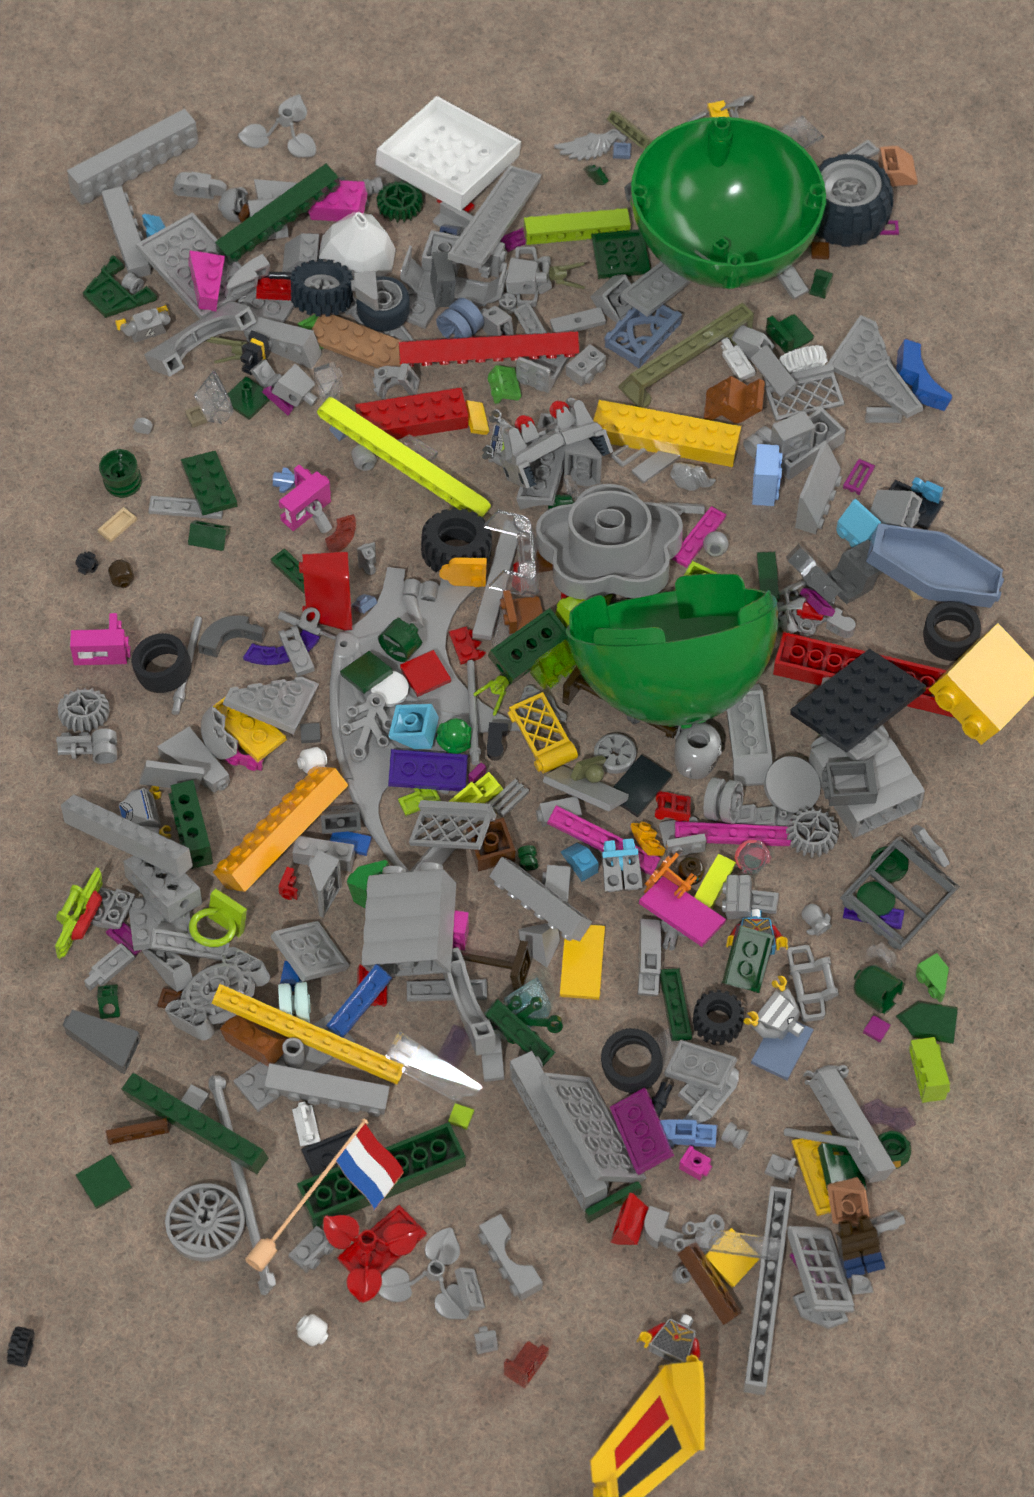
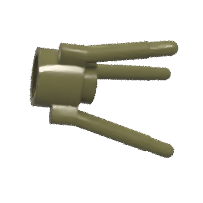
M585 263L552 266L549 268V278L552 281H556V284L585 289V286L563 281L567 276L566 270L579 268L585 265Z
M210 337V339L206 340V342L232 346V354H235L234 356L215 360L214 363L235 359L240 360L242 355L241 346L246 344V341H234L218 337Z

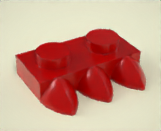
M463 627L449 631V637L460 665L467 663L469 660H479L486 654L485 651L476 650L482 641L471 639L473 638V629Z

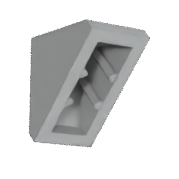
M548 923L518 929L520 940L529 943L531 957L547 968L560 942L559 930L552 929L547 925Z

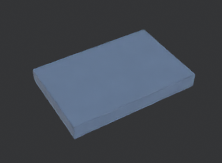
M799 1023L804 1027L799 1037L788 1032L784 1039L763 1038L751 1064L788 1081L814 1029Z

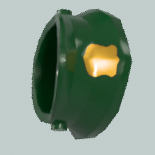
M888 1131L878 1136L879 1141L896 1169L909 1162L911 1144L902 1133Z

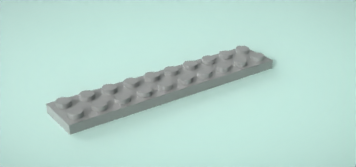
M509 165L449 251L448 259L456 263L481 269L540 183L542 174Z

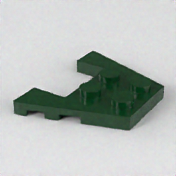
M114 255L109 258L108 264L102 267L101 273L97 278L94 277L83 291V297L105 318L157 300V295L147 286L131 295L112 277L124 269L123 263Z

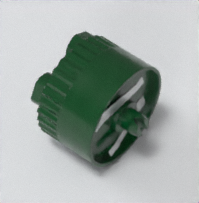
M399 617L394 619L378 636L381 648L398 662H406L423 643L417 633L419 629L413 623L408 624Z

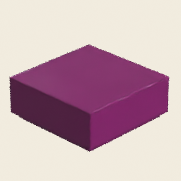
M479 763L468 774L469 784L471 782L475 784L486 774V766L483 763Z
M873 1015L863 1033L881 1043L891 1025Z

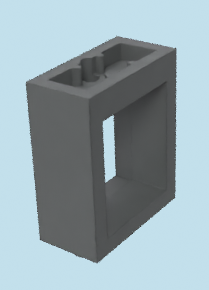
M449 252L432 253L430 281L435 307H449L454 302L456 279L452 260L448 259Z
M873 760L826 763L825 770H822V781L826 782L824 796L825 799H828L829 806L876 803L878 792ZM864 774L866 792L834 794L832 776Z

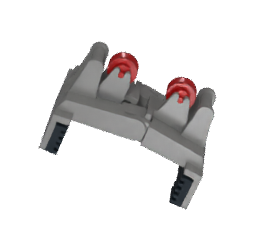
M568 398L565 402L554 401L549 409L554 424L547 427L536 428L533 419L526 415H521L515 420V428H511L509 425L501 427L500 431L504 450H502L499 460L508 481L526 489L537 485L534 482L535 479L532 478L534 476L531 474L532 471H530L529 463L565 444L589 438L602 456L613 452L606 430L598 423L593 422L582 401L575 400L574 398Z

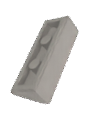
M767 345L750 358L780 398L796 390V381Z

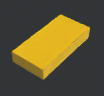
M467 400L465 404L468 412L470 432L487 435L489 428L483 403Z

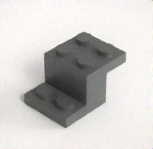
M869 540L842 553L837 568L827 573L842 588V591L837 596L846 604L871 591L878 575L883 573L866 562L870 546Z

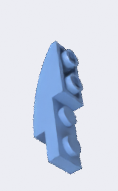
M660 1120L671 1147H674V1144L702 1147L716 1146L717 1125L697 1124V1120Z

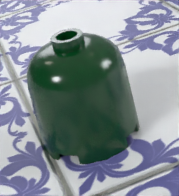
M869 965L862 970L860 969L854 976L855 995L880 1014L888 1013L896 1004L894 999L897 994L901 996L904 990L905 983L877 965Z

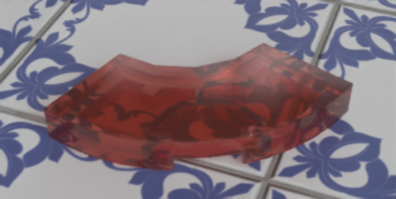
M354 514L336 519V531L331 536L325 538V543L330 553L342 551L352 541L356 531Z

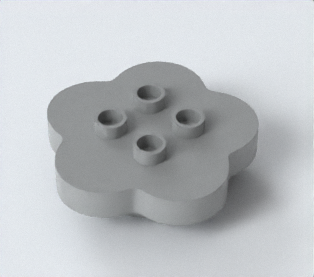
M601 484L585 490L580 494L575 503L557 506L542 514L536 524V544L540 555L553 564L554 583L565 595L584 600L596 595L605 596L610 593L629 598H638L656 594L666 586L669 580V561L680 551L682 546L683 523L679 514L666 505L643 502L632 490L621 485Z

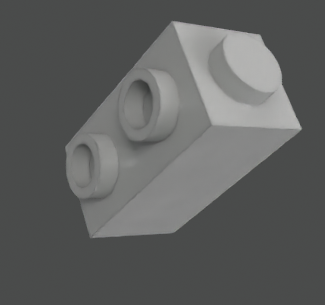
M577 797L540 803L538 810H536L537 821H541L542 827L550 826L547 822L556 805L579 817L582 815Z

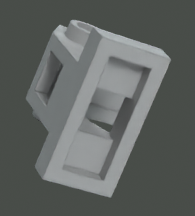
M402 363L401 367L383 366L374 370V392H377V396H380L382 400L385 399L388 389L396 384L402 385L409 395L417 394L420 379L409 364Z

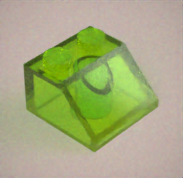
M566 640L562 641L536 659L530 674L543 689L555 687L559 683L560 678L563 676L568 678L572 673L576 663Z

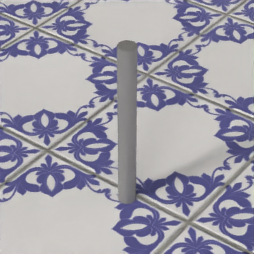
M785 1128L784 1130L785 1136L853 1148H859L861 1144L860 1140L790 1128Z

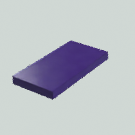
M391 749L388 786L461 791L466 787L468 755Z

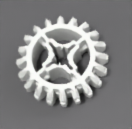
M812 345L790 351L781 356L779 361L789 373L825 365L827 355L823 346Z

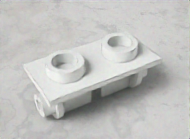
M305 1102L298 1103V1107L292 1109L300 1147L320 1142L312 1105L308 1106Z

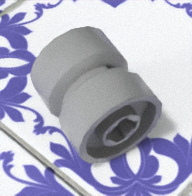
M766 426L761 427L756 433L743 441L744 449L753 459L756 458L757 444L767 445L770 442L772 430Z
M99 729L92 733V746H94L92 748L94 762L106 764L117 760V733L115 731Z

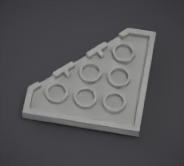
M860 315L827 364H833L834 372L865 386L857 380V374L886 360H889L891 364L892 362L887 355L886 346L882 336L879 334L877 323Z
M295 677L292 681L283 679L271 681V684L267 685L258 683L248 685L247 688L242 689L233 687L227 693L223 705L294 735L319 684L304 677Z

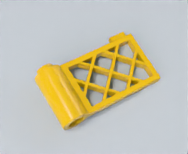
M543 692L509 707L507 714L512 723L516 722L536 760L534 761V766L538 772L547 773L578 758L574 744L568 739ZM541 699L544 704L543 710L532 707L533 702ZM519 708L527 709L526 718L518 716L515 710ZM530 711L541 714L539 722L528 719ZM543 715L552 718V727L541 723ZM526 723L537 726L535 734L526 731ZM539 727L550 730L548 739L537 735ZM552 731L559 733L563 740L558 742L550 740ZM535 739L546 742L545 748L537 751L534 746Z

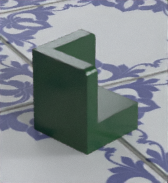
M816 268L809 294L825 299L832 284L833 273Z

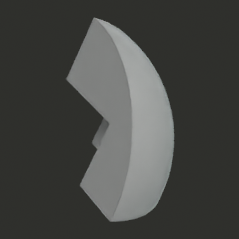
M211 706L201 719V736L205 746L217 759H227L236 755L238 740L224 730L226 716Z

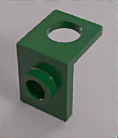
M118 984L99 986L97 999L100 1019L120 1017ZM106 1004H112L115 1007V1011L113 1013H106L103 1007Z

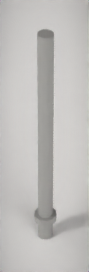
M469 660L467 661L469 717L470 727L472 728L469 754L472 757V764L478 765L480 763L481 749L478 743L476 696L473 695L476 692L474 661Z

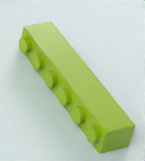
M627 208L525 217L523 224L526 245L591 239L592 233L630 230L631 226Z

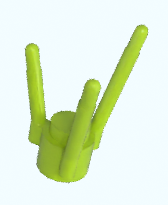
M497 676L493 681L490 680L486 685L474 692L473 695L477 696L489 687L493 694H499L500 696L493 711V716H496L503 697L506 695L505 690L509 686V681L504 676Z

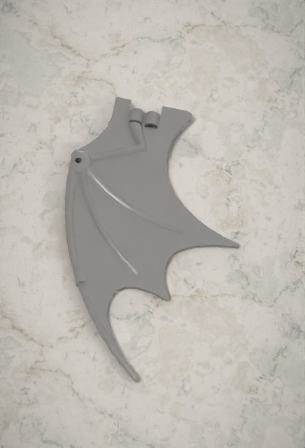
M387 567L383 590L377 601L378 603L363 619L352 626V630L340 632L336 636L329 687L330 719L341 774L348 784L347 788L353 803L359 804L361 819L392 864L406 869V872H409L393 851L379 818V803L382 794L389 787L391 749L446 753L436 741L439 725L451 718H461L470 726L468 689L456 677L450 666L445 645L447 631L454 614L477 587L454 586L448 580L442 578L440 586L433 581H426L424 583H420L416 579H406L404 581L405 569ZM399 617L408 624L413 623L419 629L417 633L423 642L407 661L434 650L451 678L450 683L419 697L416 696L408 682V696L404 702L397 704L433 705L439 719L432 749H412L390 739L389 732L383 730V723L376 713L374 720L382 735L388 738L389 743L386 748H379L370 730L364 748L366 750V757L362 762L356 763L351 760L350 752L353 747L357 746L363 727L351 732L348 736L342 735L340 728L344 723L351 724L367 717L369 710L357 714L354 719H349L346 716V711L350 706L357 707L366 703L367 697L371 694V689L363 694L344 679L340 671L367 651H370L391 667L393 671L404 676L400 669V664L405 662H398L391 658L378 642L379 634L394 619ZM476 697L478 734L488 732L489 722L507 723L508 731H520L516 722L512 723L509 718L498 712L496 716H493L494 710ZM396 705L393 707L384 706L383 709L389 719L393 720ZM349 710L351 715H355L353 710ZM385 723V726L390 728L391 724ZM348 727L343 728L345 732L350 731ZM379 740L380 744H386L384 740ZM355 751L357 755H362L361 751ZM437 790L443 794L449 793V791L446 790Z

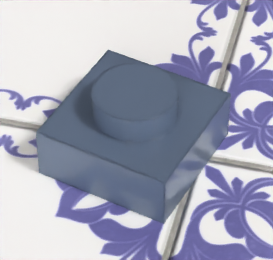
M364 594L356 599L357 601L351 605L355 611L365 613L378 602L374 596Z

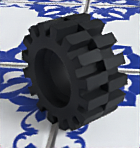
M15 1327L10 1337L9 1349L7 1350L8 1364L24 1368L28 1365L35 1339L33 1329Z

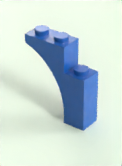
M904 339L897 351L896 371L906 384L912 385V392L921 404L945 411L952 400V394L940 387L927 372L921 358V344Z

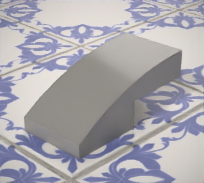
M755 804L742 805L739 818L735 824L777 826L778 809L776 806L757 808Z

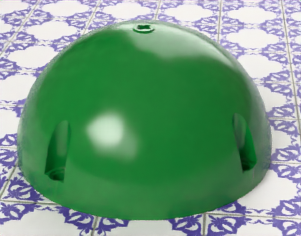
M709 117L685 122L673 127L655 138L644 149L636 162L632 175L630 204L633 208L636 224L645 243L656 258L666 267L684 279L702 286L735 289L760 284L774 278L797 261L809 247L820 227L826 205V189L822 174L813 158L791 137L775 128L756 121L735 117ZM697 250L709 260L701 258L694 251Z

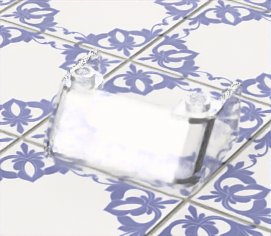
M498 509L484 524V528L516 535L519 567L518 573L503 570L489 584V588L501 591L510 590L514 594L535 597L541 591L537 541L531 522L523 515Z

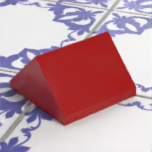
M629 1193L621 1206L610 1243L638 1245L649 1207L633 1193Z

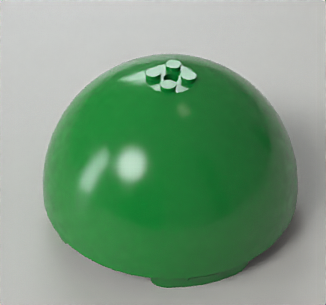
M737 574L685 575L676 580V590L631 598L606 605L603 596L596 595L576 605L570 611V624L566 629V636L573 659L588 685L611 707L631 718L655 725L680 726L683 729L690 728L692 724L702 723L720 715L747 695L763 674L770 660L778 629V606L775 596L771 594L770 590L765 592L745 588L743 579Z

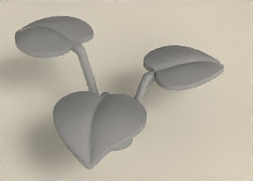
M300 94L287 99L279 106L278 114L280 117L276 119L268 133L259 124L248 125L238 133L239 139L245 145L251 148H262L269 143L267 137L272 134L278 123H280L283 127L290 126L293 139L288 141L287 146L292 155L296 157H313L316 154V145L309 135L300 133L296 137L294 133L293 122H300L307 115V109Z
M752 94L737 98L720 110L723 111L728 108L732 117L739 118L737 108L744 106V102H753L754 96ZM708 110L692 116L687 122L709 115Z
M805 580L790 584L778 593L779 595L784 594L786 605L778 608V612L785 610V614L779 617L780 621L778 622V627L781 626L783 632L792 634L799 630L791 610H802L806 599L803 597L789 602L788 595L791 591L801 586H806L807 582Z
M443 1229L427 1241L425 1255L433 1261L429 1263L426 1271H423L421 1275L409 1282V1275L405 1270L401 1268L389 1269L382 1275V1286L378 1293L388 1301L403 1302L412 1295L410 1286L427 1276L431 1281H439L440 1289L443 1292L435 1298L437 1312L448 1319L468 1318L470 1310H465L459 1286L451 1284L445 1290L443 1284L444 1265L454 1263L460 1254L459 1243L453 1229Z

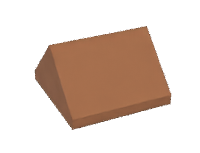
M858 1178L831 1183L827 1186L833 1223L838 1224L840 1221L849 1220L852 1226L858 1227L857 1218L859 1216L867 1215L870 1218L866 1189Z

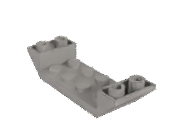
M755 684L744 698L726 710L733 758V781H739L743 786L764 785L766 773L772 765L763 690L760 684Z

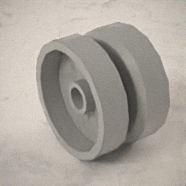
M712 778L708 783L704 797L703 808L705 818L718 821L721 818L725 823L734 824L739 818L743 804L742 783L733 780L726 783L724 779Z

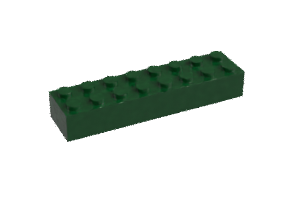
M450 1122L385 1147L398 1161L403 1174L383 1200L466 1166V1156ZM340 1167L331 1169L303 1204L313 1229L316 1226L323 1225L325 1216L348 1215L371 1205L367 1198L347 1179ZM321 1174L297 1183V1190L301 1200Z

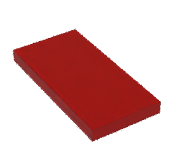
M400 1205L370 1229L384 1242H386L383 1238L384 1230L396 1223H407L420 1227L421 1232L417 1243L427 1236L423 1228ZM357 1241L337 1257V1260L349 1272L356 1268L364 1269L365 1251L360 1248L359 1241ZM376 1242L375 1249L369 1252L368 1270L376 1269L382 1274L402 1256L392 1254L389 1250V1245L383 1246Z

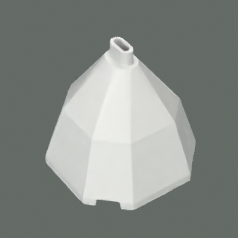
M353 212L334 223L322 236L318 259H323L324 262H327L328 259L333 260V263L338 261L341 263V267L346 265L348 270L352 272L353 280H355L354 273L375 271L376 277L392 272L395 247L387 232L372 215Z

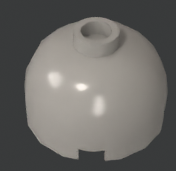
M230 188L221 196L218 207L226 220L241 223L236 212H241L243 205H248V201H250L246 199L248 193L244 188Z

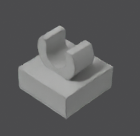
M487 1326L479 1327V1333L474 1334L477 1354L498 1350L495 1330L488 1331Z

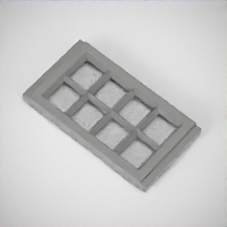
M788 1226L787 1235L810 1308L813 1311L823 1312L855 1311L854 1302L831 1231L828 1228Z

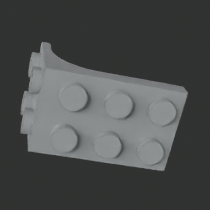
M564 354L557 355V358H546V355L539 356V359L529 360V356L527 359L518 357L516 361V378L522 384H527L539 391L549 393L570 357H564Z

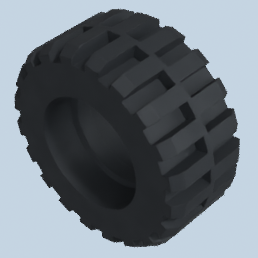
M452 508L449 511L445 509L441 513L437 512L425 522L421 534V555L426 565L431 567L434 572H439L441 567L449 564V561L453 558H487L486 564H488L492 548V531L489 524L485 522V519L481 516L478 517L477 513L473 511L468 512L467 509L457 510V508ZM448 540H462L469 544L451 546L444 542Z

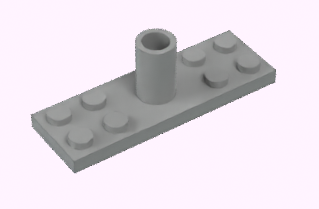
M329 1013L313 1025L333 1033L326 1025L334 1015ZM347 1033L344 1038L355 1043L352 1036ZM289 1038L283 1043V1055L277 1060L275 1065L316 1072L333 1060L334 1057L303 1044L297 1038ZM261 1062L233 1080L234 1084L257 1112L279 1098L271 1097L264 1093L268 1067Z

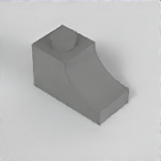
M495 1034L496 1051L481 1054L484 1082L504 1080L500 1034Z

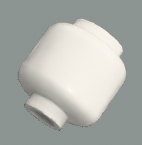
M318 747L301 751L297 764L307 774L315 766L325 767L327 765V756Z
M316 1315L303 1316L296 1326L298 1330L297 1336L310 1346H315L318 1343L323 1344L328 1337V1333H326L328 1329L327 1324Z

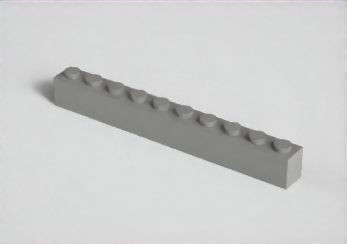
M773 1186L770 1188L743 1391L746 1393L765 1395L791 1189Z

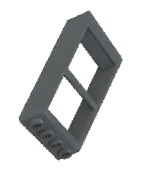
M899 836L847 889L840 899L847 909H853L858 914L857 917L862 922H868L873 926L872 929L876 934L887 938V942L891 947L901 950L960 886L904 838ZM896 848L948 891L928 915L875 872L880 864ZM869 876H872L922 919L905 939L852 895Z

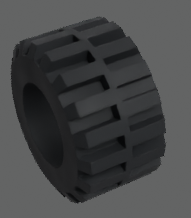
M717 989V992L714 993L711 990L708 991V995L705 993L701 995V999H698L693 1014L694 1030L698 1031L697 1035L699 1038L704 1036L703 1041L706 1043L708 1040H711L712 1045H716V1042L724 1045L726 1040L730 1043L733 1037L736 1039L739 1032L741 1033L744 1007H741L742 1002L740 1000L736 1001V995H729V991L722 993L721 990ZM713 1011H722L730 1019L724 1023H715L707 1015Z

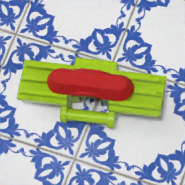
M97 867L84 888L77 885L71 886L70 894L62 910L58 911L56 915V920L63 925V931L55 945L58 959L66 956L74 940H80L84 937L102 902V897L99 894L103 885L102 874ZM70 910L74 912L72 916L68 915Z

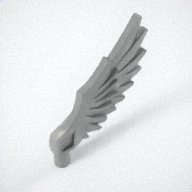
M611 129L603 134L590 132L586 136L574 138L572 142L555 144L554 148L561 149L560 155H570V160L578 158V161H581L585 158L588 161L592 156L593 159H596L597 155L601 157L603 153L607 154V151L610 150V146H613L614 142L620 140L625 143L628 137L616 129Z

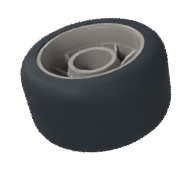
M379 276L376 277L379 310H373L356 298L357 314L360 321L366 327L375 331H391L400 327L408 318L410 311L409 293L399 280L392 277Z

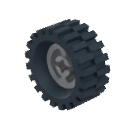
M313 259L309 260L308 264L306 262L301 263V267L297 265L295 271L293 270L291 273V302L295 308H299L300 312L306 311V314L310 316L314 313L316 317H321V314L329 317L331 313L338 315L339 311H346V307L349 308L353 302L351 286L353 275L351 270H348L346 265L341 267L340 262L333 263V260L329 259L327 262H324L323 259H318V262H315Z

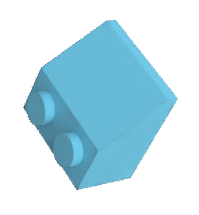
M855 499L838 520L836 531L853 548L866 540L871 541L872 534L878 523L881 524V521Z
M396 705L389 738L412 749H432L439 719L433 705Z

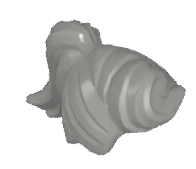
M673 463L670 473L671 478L679 488L689 491L696 490L700 486L703 488L710 487L716 481V479L708 478L701 466L693 464Z

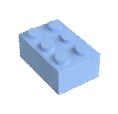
M757 444L753 474L752 505L774 506L775 500L779 498L782 474V453H779V445Z

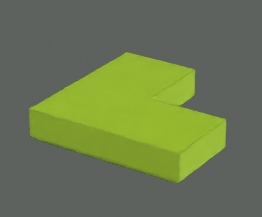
M413 788L414 793L398 799L405 816L420 811L418 806L421 800L441 801L436 790Z

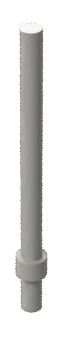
M199 616L195 617L187 648L191 663L202 623V618ZM187 680L174 692L172 714L174 715L179 714L181 703L184 702Z

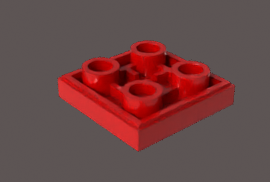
M434 650L400 664L401 671L417 697L451 682L449 674Z

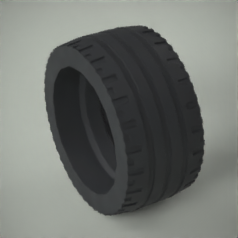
M950 601L938 604L929 612L925 620L923 629L924 643L927 649L936 657L948 661H957L980 638L981 623L976 612L963 603ZM945 620H953L963 624L970 632V636L960 642H950L937 635L934 626Z
M158 633L148 636L135 647L132 653L131 663L134 673L140 684L150 692H171L183 685L190 676L192 664L188 651L183 642L171 634ZM164 654L177 655L175 663L170 668L156 673L146 671L147 665L154 658Z
M626 1028L615 1032V1034H612L607 1039L601 1052V1065L607 1080L615 1088L624 1092L635 1093L643 1088L649 1089V1087H652L657 1082L662 1072L663 1057L658 1043L649 1033L640 1029ZM637 1044L649 1050L652 1061L644 1073L638 1076L626 1077L615 1072L612 1060L619 1049L627 1045Z

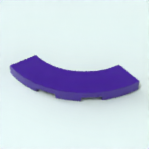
M306 630L300 633L307 652L320 640V636ZM252 643L243 657V660L259 665H279L290 662L283 646L275 648L274 646L266 647Z

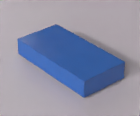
M349 831L332 833L330 841L353 844L355 854L367 856L372 837Z

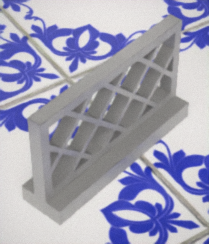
M832 363L789 373L796 381V389L800 390L797 396L790 393L785 395L794 400L791 406L782 403L785 396L781 397L779 401L773 398L771 393L775 392V390L764 379V393H766L776 421L787 419L803 411L809 414L821 407L826 410L845 404L834 375ZM831 379L833 384L831 388L822 385L823 380ZM811 383L817 387L814 392H811L804 388L806 384ZM819 388L828 392L825 398L816 394ZM802 392L811 396L808 402L799 399ZM832 394L838 398L839 402L832 403L827 398ZM815 398L821 401L822 404L815 407L810 402ZM798 402L804 405L805 408L798 411L793 406ZM781 406L787 409L788 412L779 416L777 409Z
M421 800L418 806L421 811L409 844L411 846L480 850L490 821H495L496 813L490 804ZM425 817L433 818L432 821L423 825ZM443 819H450L449 822H447L443 826H440V821H442ZM460 820L468 821L460 827L456 825ZM478 821H484L483 824L477 828H475L473 825ZM437 824L439 828L429 834L427 830ZM454 825L456 829L446 835L444 831ZM472 826L474 830L464 836L462 831ZM426 832V837H424L421 840H417V837L420 834ZM440 833L444 834V837L440 840H433ZM460 833L462 838L456 842L450 841L451 838ZM478 835L476 843H469L467 841L473 836Z

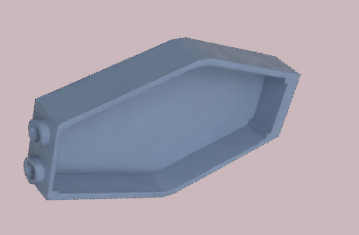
M879 523L872 534L866 562L919 596L928 600L952 601L991 608L994 602L999 601L1001 596L999 588H1001L1004 578H1002L1003 569L949 535L937 531Z

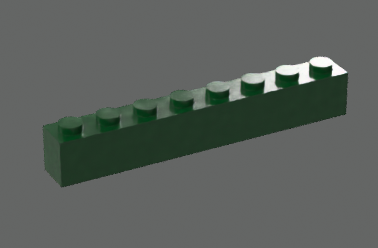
M325 163L215 241L216 251L221 256H225L224 260L229 265L237 262L245 253L254 250L259 243L268 240L273 233L279 232L287 223L293 222L301 213L307 212L311 206L321 202L328 194L335 192L340 186L339 176Z
M135 1073L131 1074L121 1088L130 1100L158 1117L166 1118L170 1124L256 1175L268 1160L265 1151L259 1146Z

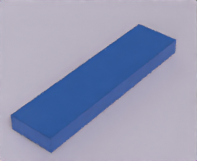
M376 964L328 1022L326 1027L335 1035L344 1038L392 977L381 966Z

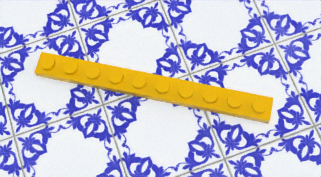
M219 984L211 1004L289 1038H297L309 1047L396 1085L400 1081L405 1067L404 1064Z

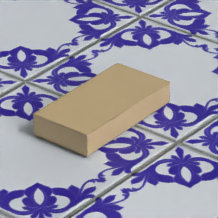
M123 507L98 529V533L109 542H112L137 520V517Z

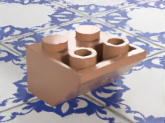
M898 146L880 147L878 163L880 168H884L891 186L917 185L918 181L912 155Z

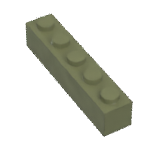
M611 111L607 120L643 150L653 141L619 112Z

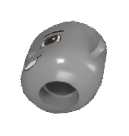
M702 722L692 724V727L685 728L679 733L675 743L674 758L677 770L681 775L689 779H702L712 772L722 753L721 738L716 729Z

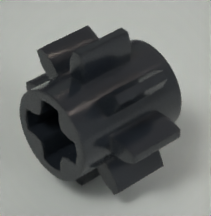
M90 551L80 553L75 562V565L79 568L78 572L84 575L94 573L99 564L95 558L96 554Z

